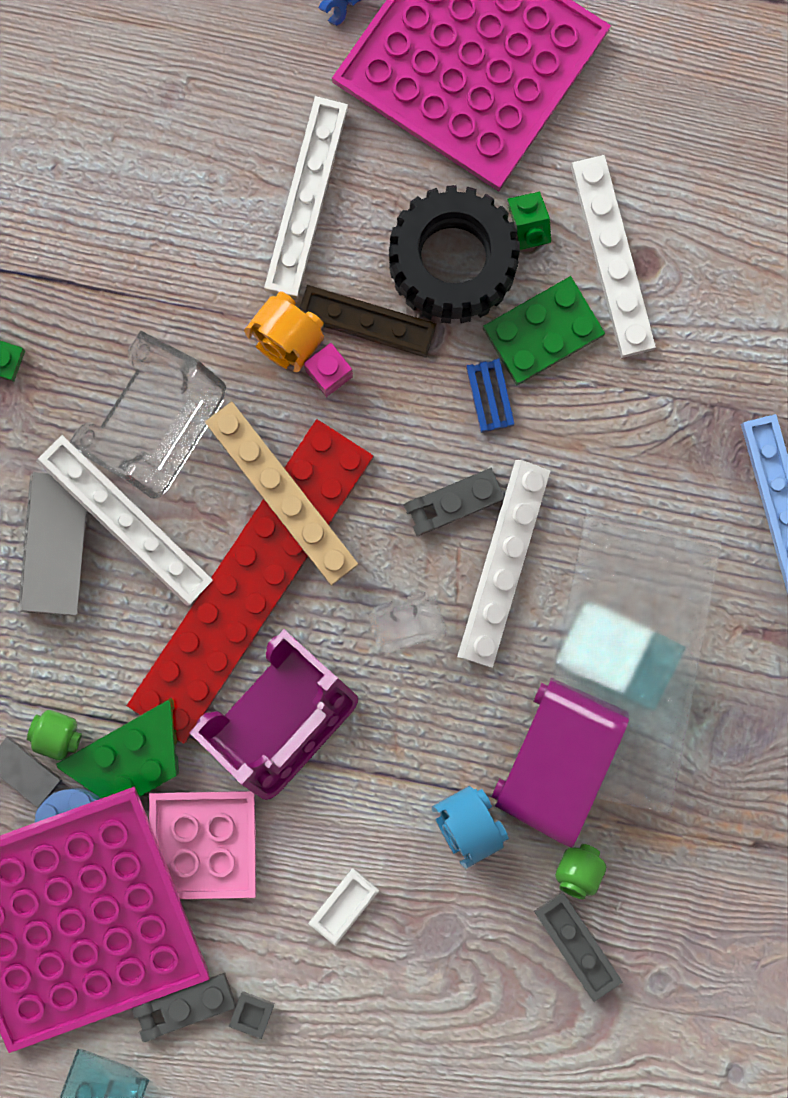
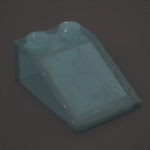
M586 601L555 663L647 711H654L686 647L649 628Z

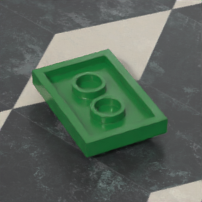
M571 276L483 325L485 334L516 386L605 335L603 328Z

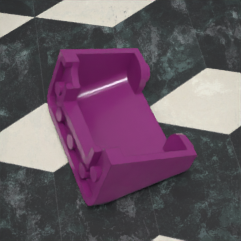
M285 629L279 635L273 637L267 645L266 659L271 665L225 715L218 711L205 713L198 719L196 726L190 731V734L241 785L264 800L272 799L284 789L349 717L358 703V696Z
M551 677L548 685L540 684L533 700L534 703L539 704L535 717L506 780L498 779L491 798L497 800L495 807L555 841L573 848L629 722V713L622 708Z

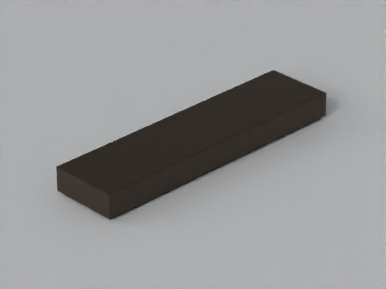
M307 285L300 305V310L305 314L312 312L323 321V327L427 358L437 323Z

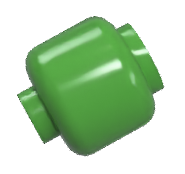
M46 710L42 715L36 714L33 718L27 734V741L31 742L33 752L55 760H62L67 756L68 752L75 753L77 751L82 733L76 732L77 721L75 718L53 710Z
M581 844L580 848L566 849L555 874L556 880L560 883L559 889L574 898L582 900L586 896L595 895L607 868L606 863L599 857L600 851L587 844Z

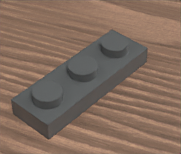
M563 891L534 910L593 1002L623 983Z

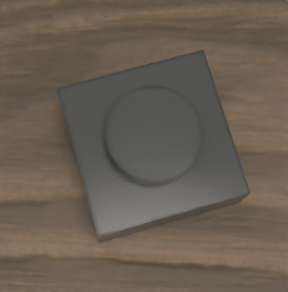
M242 991L229 1027L262 1039L275 1003Z

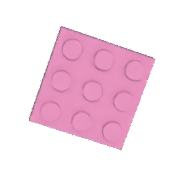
M253 792L149 793V823L180 899L256 898L255 794Z

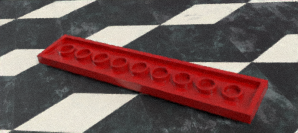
M316 419L284 469L326 523L330 525L373 460L374 455ZM264 499L212 575L213 581L201 592L126 705L139 715H142L172 698L175 707L173 709L174 730H176L177 740L183 744L187 742L191 736L190 731L196 726L198 719L207 712L308 558V555Z

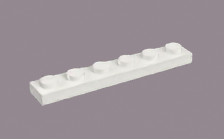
M317 96L314 98L264 286L266 292L278 294L281 291L288 294L291 298L298 299L348 111V104Z
M605 155L572 162L571 170L621 358L653 351L656 346Z
M63 435L37 459L36 462L185 605H190L213 581Z
M515 460L457 657L493 668L550 470L524 460Z

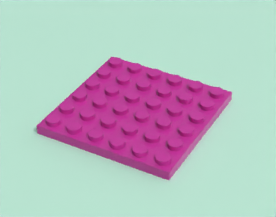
M386 0L333 75L332 83L499 192L608 34L611 25L573 0Z
M135 787L0 835V1034L8 1053L210 980L209 971Z

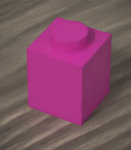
M329 343L304 363L306 373L326 398L353 378L352 368L332 343Z

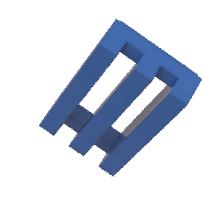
M500 358L494 359L491 362H480L477 365H466L480 432L484 433L514 426ZM494 369L505 416L504 421L499 419L489 370ZM477 372L482 373L493 422L490 424L486 423L475 375Z

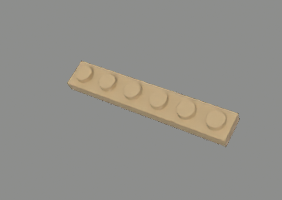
M232 401L205 421L208 428L331 586L359 565Z

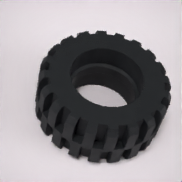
M457 185L446 186V192L439 193L437 188L427 191L426 198L421 199L417 196L410 202V208L402 210L397 217L396 227L392 228L389 247V269L391 278L395 281V288L400 296L403 295L406 298V304L412 310L420 309L422 316L430 320L433 316L441 318V323L451 324V319H460L461 323L470 322L471 317L475 315L481 318L489 313L492 306L497 307L504 300L506 292L510 291L514 282L520 254V242L516 239L517 229L514 222L509 223V213L503 206L495 207V199L488 194H485L483 198L476 196L477 189L467 187L466 193L457 192ZM457 228L468 231L476 236L485 248L486 261L484 267L476 277L465 282L448 283L432 276L423 265L421 252L425 241L432 234L443 229Z

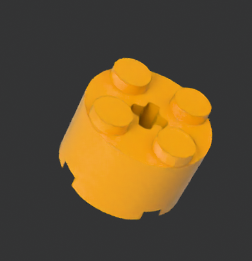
M280 291L277 296H270L244 329V332L248 339L254 335L259 341L255 347L271 361L285 369L291 364L294 366L293 372H299L304 363L324 340V335L321 331L324 323L312 312L305 314L295 306L296 302L288 294Z

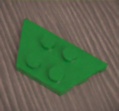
M168 699L56 763L57 768L100 798L132 787L136 788L140 797L179 774V763L175 752L177 735L173 724V709H175L173 699Z

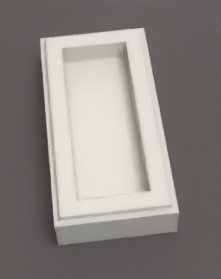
M352 868L308 924L336 946L376 896L379 889Z

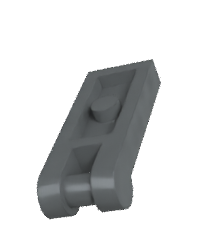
M491 467L432 493L408 501L403 506L406 513L411 514L415 525L413 529L416 536H420L502 502L504 495ZM432 505L437 516L428 519L424 508Z
M222 973L211 977L210 980L131 1009L134 1018L139 1019L142 1028L139 1031L142 1042H147L161 1035L236 1008V1003L226 974ZM161 1009L165 1021L155 1025L152 1012Z

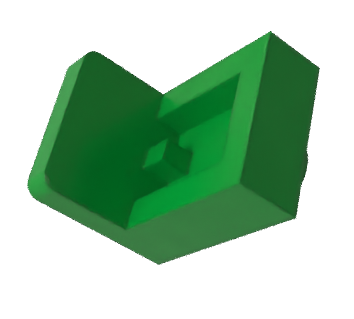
M541 192L508 198V209L517 229V241L520 242V250L551 243L550 217Z

